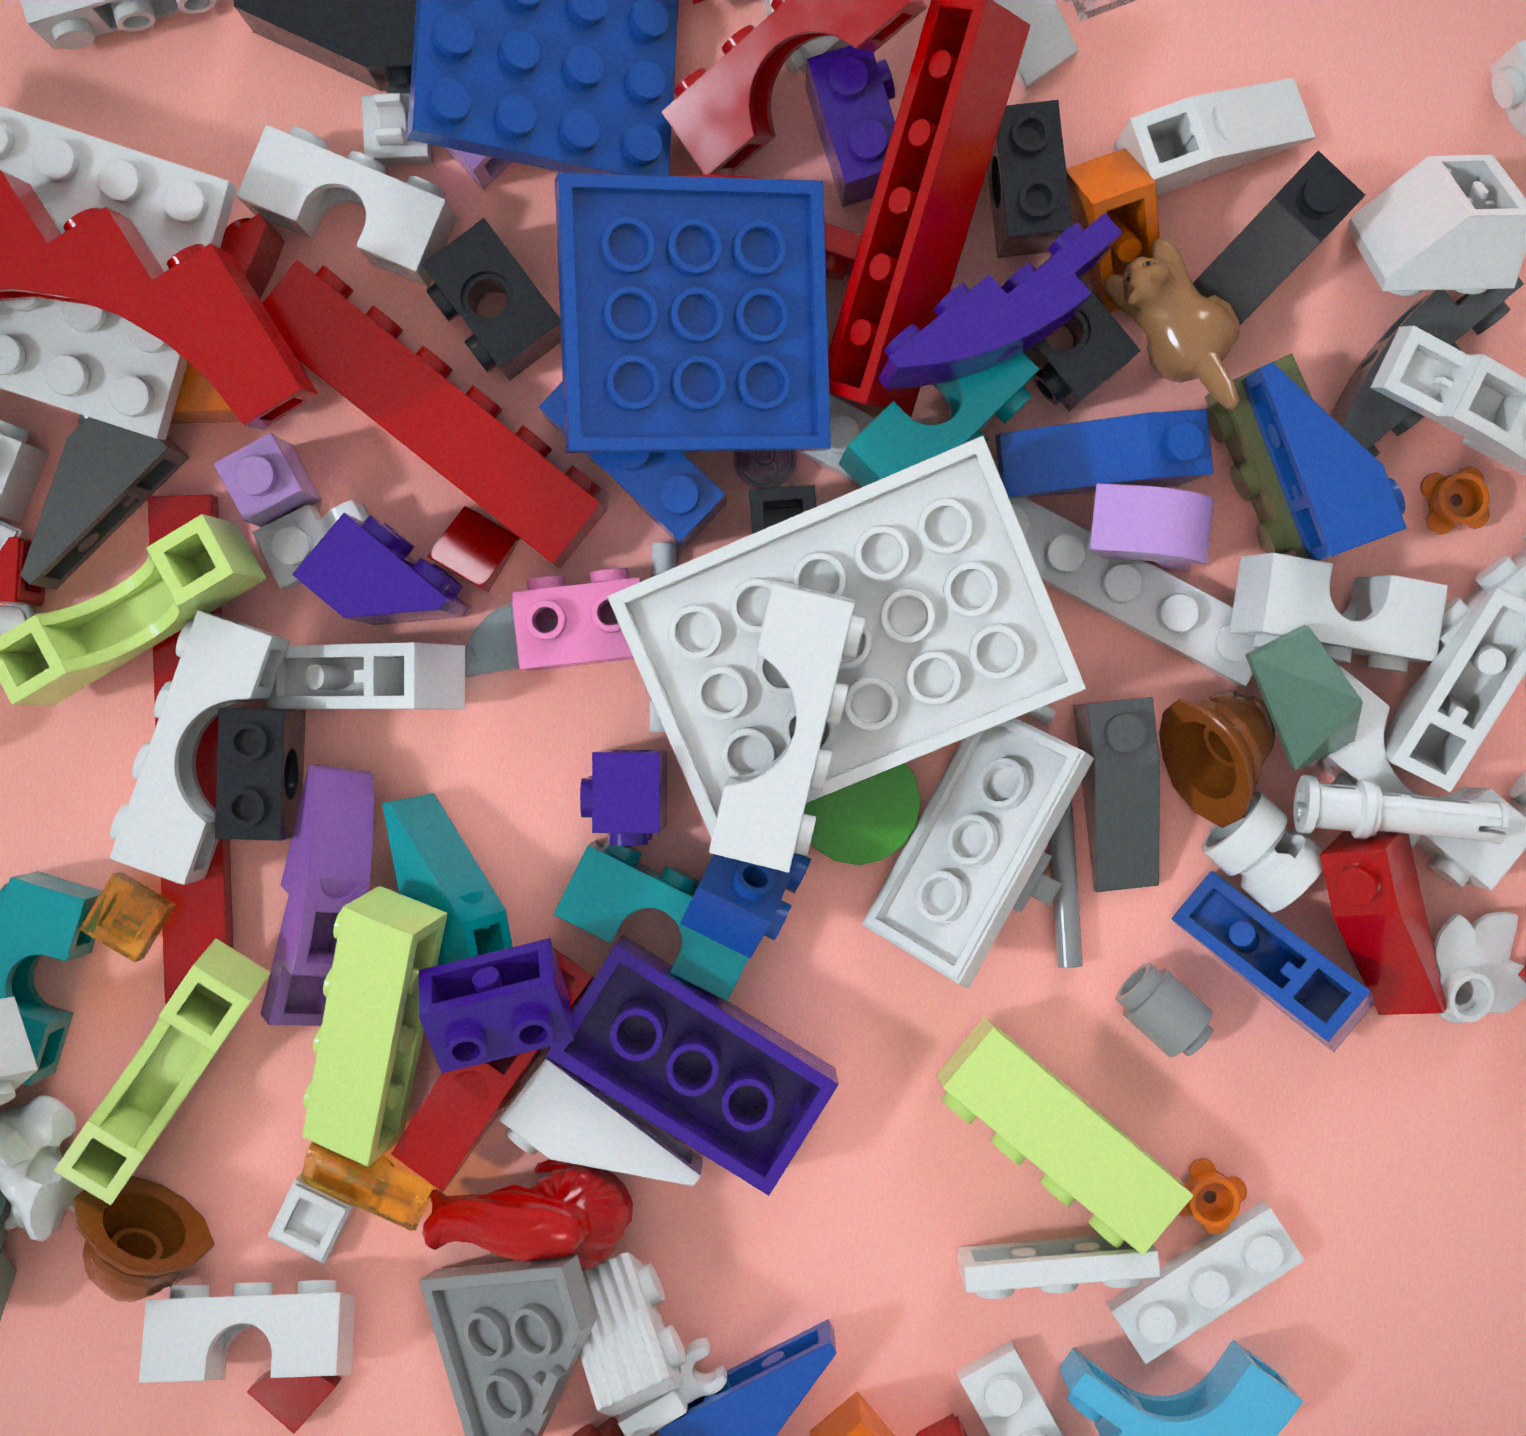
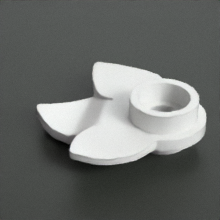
M1512 912L1488 913L1475 920L1471 925L1463 916L1454 914L1442 926L1436 936L1433 948L1447 1009L1444 1013H1437L1438 1016L1452 1023L1475 1022L1482 1019L1488 1012L1505 1013L1518 1005L1526 997V983L1518 976L1524 965L1509 960L1517 929L1518 915Z

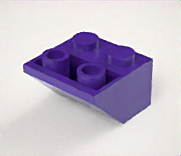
M343 513L292 574L343 618L371 625L461 618L470 609L466 603L457 597L464 588L458 581L435 563L432 565L422 557L415 562L408 556L415 546L389 524L381 523L372 515H369L362 522Z

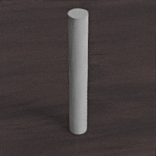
M1071 800L1049 841L1050 855L1052 856L1050 860L1051 877L1062 884L1053 899L1057 967L1059 968L1083 966Z

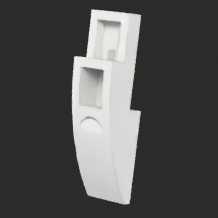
M1416 326L1399 327L1370 388L1463 436V444L1526 476V378L1484 354L1468 355Z

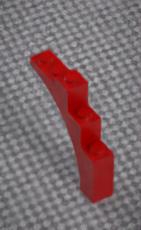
M0 170V301L47 299L94 306L123 317L167 343L208 379L245 426L265 429L319 395L230 253L211 243L205 247L203 244H194L174 254L167 261L169 270L164 272L131 219L108 207L102 209L90 208L72 216L64 224L65 232L61 234L32 186Z

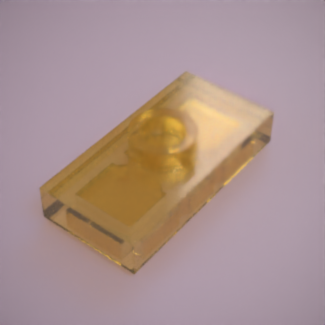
M314 1142L310 1144L306 1151L301 1175L302 1182L411 1232L412 1230H417L426 1212L434 1188L432 1184L395 1168L394 1164L383 1155L367 1167Z

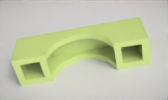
M201 514L146 547L148 558L133 575L117 586L79 604L52 612L36 614L0 636V683L11 704L56 705L182 630L189 620L194 621L197 610L212 612L267 579L237 523Z
M216 938L193 964L158 1016V1021L136 1055L88 1119L54 1169V1172L111 1205L270 976V972Z

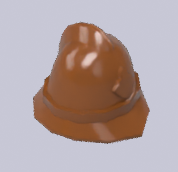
M1237 690L1221 691L1209 696V700L1206 699L1195 704L1179 698L1166 708L1162 714L1159 738L1163 761L1174 789L1194 813L1224 828L1246 817L1253 790L1263 773L1262 767L1274 747L1276 738L1274 725L1264 701L1256 696L1238 694Z
M131 1176L111 1205L86 1190H83L73 1199L77 1230L86 1239L83 1248L85 1271L88 1278L103 1293L116 1301L135 1302L157 1294L164 1287L172 1286L183 1269L193 1266L215 1245L205 1218L185 1198L165 1186L152 1181Z

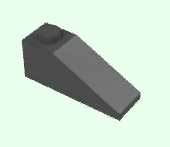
M80 415L78 420L80 426L67 437L21 577L29 585L57 590L148 500L147 496H152L190 457L168 435L166 440L156 439Z
M1153 697L1073 705L1078 749L1085 751L1094 758L1082 780L1094 891L1097 893L1159 886L1160 758Z

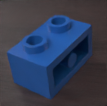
M794 853L788 873L713 854L680 924L751 959L763 936L774 941L777 938L792 906L781 900L785 890L793 893L796 892L809 867L811 858Z

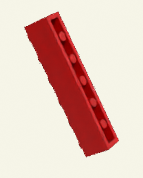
M993 0L930 1L828 351L830 394L884 410L894 401L909 417H912L921 387L886 389L878 380L889 358L884 350L898 334L911 324H915L921 331L938 316L933 311L935 306L950 292L1031 26Z
M296 260L262 304L297 360L549 562L561 569L607 512L604 506L595 499L602 488L572 465L564 474L545 459L552 451V448L522 425L514 434L496 418L503 409L474 385L464 394L449 382L447 377L453 369L424 345L414 354L399 342L397 338L404 330L374 305L365 314L347 299L354 290L327 267L322 265L315 274L300 261Z

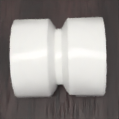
M1255 791L1253 792L1246 817L1224 828L1215 824L1205 837L1201 851L1227 875L1241 874V888L1266 911L1273 913L1282 910L1294 902L1317 879L1323 870L1320 854L1324 849L1308 834L1298 833L1295 828L1287 829V815L1262 792Z

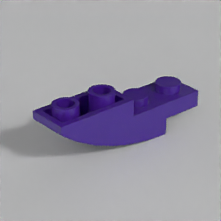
M1104 213L1085 230L1078 222L1065 230L1047 250L1052 257L1037 270L1028 262L1017 270L1002 287L990 274L972 289H969L964 283L959 284L935 306L933 311L938 316L921 331L915 324H911L888 344L884 352L889 358L878 380L886 389L922 387L952 381L991 368L1019 355L1046 339L1074 318L1092 295L1080 278L1105 257L1123 232Z

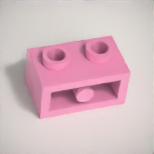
M628 568L590 572L591 583L566 586L565 576L562 575L527 579L528 590L511 592L520 670L536 671L634 659L607 596L643 580L640 577L629 578Z

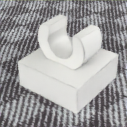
M380 93L362 96L364 154L384 166L433 164L432 145L407 140L410 93Z

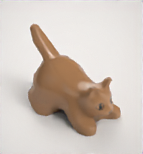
M1158 238L1151 246V258L1139 257L1132 261L1126 267L1124 276L1119 274L1111 275L1106 279L1103 289L1109 299L1131 317L1147 335L1148 345L1146 347L1150 364L1163 378L1179 383L1199 378L1212 397L1223 407L1229 410L1237 409L1240 404L1237 387L1222 361L1227 357L1240 334L1239 320L1230 303L1216 295L1206 298L1198 292L1189 276L1178 247L1169 238Z

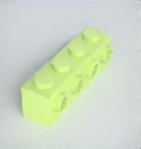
M382 886L376 887L343 906L336 918L333 929L334 937L337 939L333 965L323 985V994L327 998L322 1025L318 1029L313 1042V1051L317 1054L313 1077L303 1098V1106L307 1109L302 1133L303 1138L367 1167L394 1146L401 1138L405 1129L424 1034V1028L419 1019V970L437 966L447 912Z
M985 1016L936 1073L942 1087L946 1090L941 1100L955 1114L968 1124H971L976 1117L980 1118L996 1132L990 1141L1005 1156L1019 1166L1026 1158L1045 1173L1039 1182L1067 1207H1070L1077 1200L1094 1215L1088 1223L1104 1239L1118 1249L1126 1241L1144 1256L1194 1196L1174 1174Z

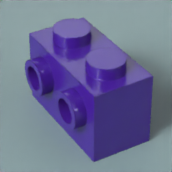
M849 45L808 58L805 81L806 93L842 207L874 197L895 125L894 116L889 104V100L895 98V88L887 61L883 59L876 62L873 51L857 49Z
M601 750L592 752V776L582 778L580 786L581 817L592 818V833H608L609 845L639 846L648 845V840H652L653 833H660L667 826V750Z
M550 938L419 970V1019L442 1073L574 1041L569 993Z

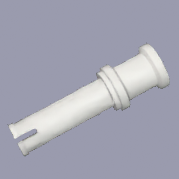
M1304 774L1298 781L1294 797L1293 817L1295 829L1298 833L1310 834L1314 828L1350 831L1351 835L1356 839H1367L1375 836L1378 831L1488 841L1492 844H1501L1507 835L1504 831H1496V827L1502 829L1509 828V810L1503 801L1485 802L1381 792L1380 787L1369 780H1359L1355 786L1321 783L1318 782L1315 775Z

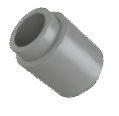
M1150 962L1143 964L1129 976L1116 994L1115 1000L1124 1007L1123 1016L1168 1057L1177 1056L1181 1052L1186 1056H1191L1201 1049L1212 1035L1213 1028L1209 1025L1213 1011L1166 968L1158 970Z

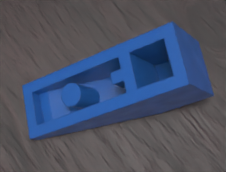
M1270 363L1258 368L1241 380L1308 559L1318 561L1407 529L1402 516L1405 513L1403 493L1396 481L1388 478L1384 465L1274 363Z
M1207 409L1141 413L1004 432L995 435L998 471L1009 499L1096 492V484L1154 487L1180 486L1213 474Z
M1212 870L1171 918L1173 922L1333 1053L1375 1004L1369 989Z
M829 1319L727 1370V1382L720 1391L713 1395L702 1396L689 1403L687 1413L657 1430L659 1435L776 1436L837 1354L834 1329Z

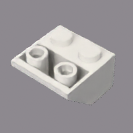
M1493 154L1427 156L1349 218L1347 230L1382 291H1389L1402 296H1413L1421 293L1422 290H1455L1464 294H1480L1487 289L1515 288L1526 253V198Z

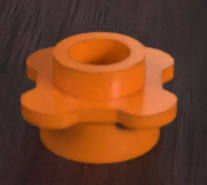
M1468 466L1453 475L1443 476L1438 472H1433L1423 478L1420 484V491L1428 500L1430 513L1426 518V525L1431 532L1443 535L1450 532L1452 527L1466 525L1471 529L1483 527L1490 518V510L1488 508L1490 495L1480 470ZM1452 495H1457L1460 499L1457 507L1450 503Z
M1196 1159L1189 1166L1190 1177L1184 1185L1194 1196L1178 1215L1182 1217L1191 1215L1211 1234L1223 1233L1238 1215L1240 1204L1247 1196L1246 1184L1238 1176L1227 1177L1218 1172L1214 1163L1209 1159ZM1207 1191L1214 1192L1215 1196L1212 1201L1204 1200V1194Z

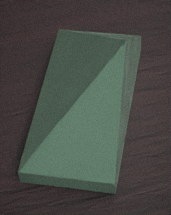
M1303 625L1245 654L1291 768L1298 770L1355 741L1363 701L1310 627Z

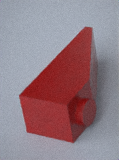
M1343 831L1320 854L1333 917L1365 987L1372 993L1378 1015L1444 1013L1447 1008L1409 834L1378 831L1373 837L1356 839L1351 835L1350 831Z

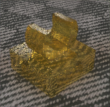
M123 872L111 875L79 930L135 963L146 957L177 904Z

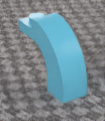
M1234 1340L1226 1348L1211 1371L1199 1383L1186 1391L1167 1396L1147 1395L1127 1387L1074 1348H1072L1059 1366L1060 1373L1069 1390L1066 1396L1068 1401L1085 1417L1096 1422L1095 1427L1100 1436H1278L1303 1403L1301 1397L1283 1375Z

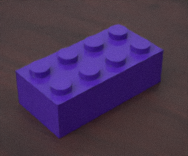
M622 934L571 1014L574 1041L551 1046L546 1056L769 1196L837 1089L839 1082L836 1068L730 1001H726L670 973L671 964Z

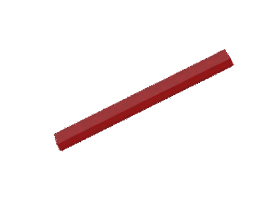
M212 494L147 496L149 546L201 514L219 518L218 497ZM222 606L210 613L222 615ZM181 630L153 646L155 702L163 685L168 681H172L181 658L176 655V644ZM219 715L203 733L196 755V771L200 787L207 800L215 809ZM155 717V728H156V725H157V722H158V719H159V718H156V717ZM219 839L205 879L182 885L161 877L165 1004L168 1003L193 964L216 938L234 949L230 839Z

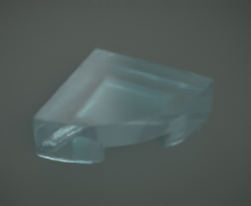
M512 604L491 612L472 633L465 646V678L520 668Z

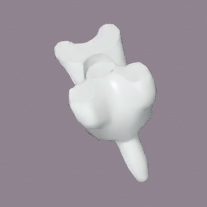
M38 1095L27 1104L7 1107L0 1111V1190L12 1206L9 1218L4 1223V1228L10 1230L20 1227L27 1231L30 1239L37 1241L46 1240L53 1231L60 1228L66 1209L75 1212L73 1199L84 1190L54 1172V1169L63 1158L60 1151L61 1143L76 1131V1117L66 1104L53 1096Z

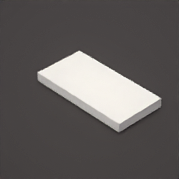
M1016 718L964 738L862 925L959 985L969 988L1094 758L1085 751Z

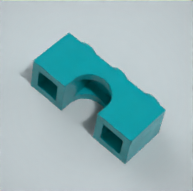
M1022 352L986 370L952 381L932 384L943 395L949 407V420L937 425H926L913 420L893 401L847 445L838 464L861 487H864L981 436H984L987 442L989 439L981 432L996 417L1004 424L1008 423L1033 397L1025 388L1039 371V368Z
M608 838L604 845L595 840L588 844L553 915L612 943L625 918L631 913L644 908L664 911L675 920L681 933V948L672 964L670 973L728 1001L749 958L680 924L699 881L668 865H665L662 873H659L639 863L643 853L632 846L609 845Z
M39 871L10 877L9 883H6L0 890V999L15 997L38 1068L34 1074L22 1083L27 1086L56 1073L74 1012L48 1004L39 996L34 985L36 964L42 955L67 962L92 953L110 894L106 891Z

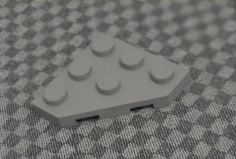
M578 1255L533 1261H513L435 1269L419 1280L465 1436H542L596 1321V1315Z

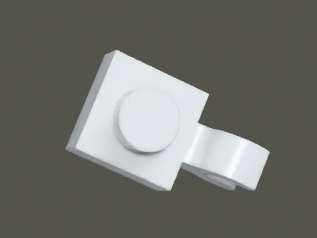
M349 500L329 510L322 518L316 506L307 504L252 532L280 589L290 590L302 584L292 574L343 513L362 522L367 519L369 514L363 503L356 505L354 500Z
M707 1338L696 1339L684 1349L686 1363L679 1368L684 1385L619 1415L618 1425L625 1436H649L687 1413L688 1404L702 1396L713 1395L724 1387L727 1382V1371L724 1366L718 1367L708 1374L700 1373L694 1367L698 1360L705 1358L710 1353V1343Z

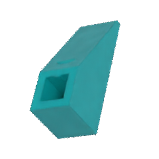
M430 793L382 803L399 894L448 913L437 965L513 947L505 907L435 794Z

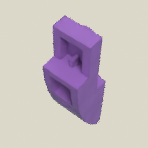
M308 765L281 880V887L289 895L261 1010V1016L268 1025H322L327 998L323 994V985L333 965L337 942L333 934L336 918L343 906L369 892L375 806L374 775L370 771Z

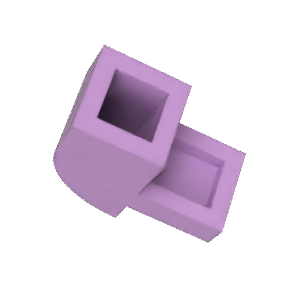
M1096 484L1090 550L1102 558L1155 561L1164 569L1191 571V564H1207L1214 499L1200 493L1173 488Z

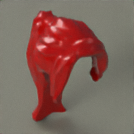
M548 1159L547 1161L537 1163L533 1172L552 1173L547 1177L541 1178L538 1183L533 1184L530 1188L513 1184L487 1194L447 1196L440 1190L433 1189L430 1196L432 1213L423 1224L422 1234L425 1244L433 1250L447 1243L459 1241L473 1243L499 1256L521 1262L578 1255L581 1268L590 1270L600 1265L603 1260H606L614 1252L617 1243L624 1236L627 1226L632 1222L633 1201L624 1182L608 1170Z

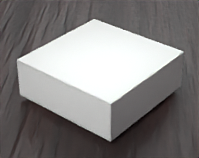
M300 1174L295 1178L267 1236L324 1264L330 1257L357 1200L308 1176Z

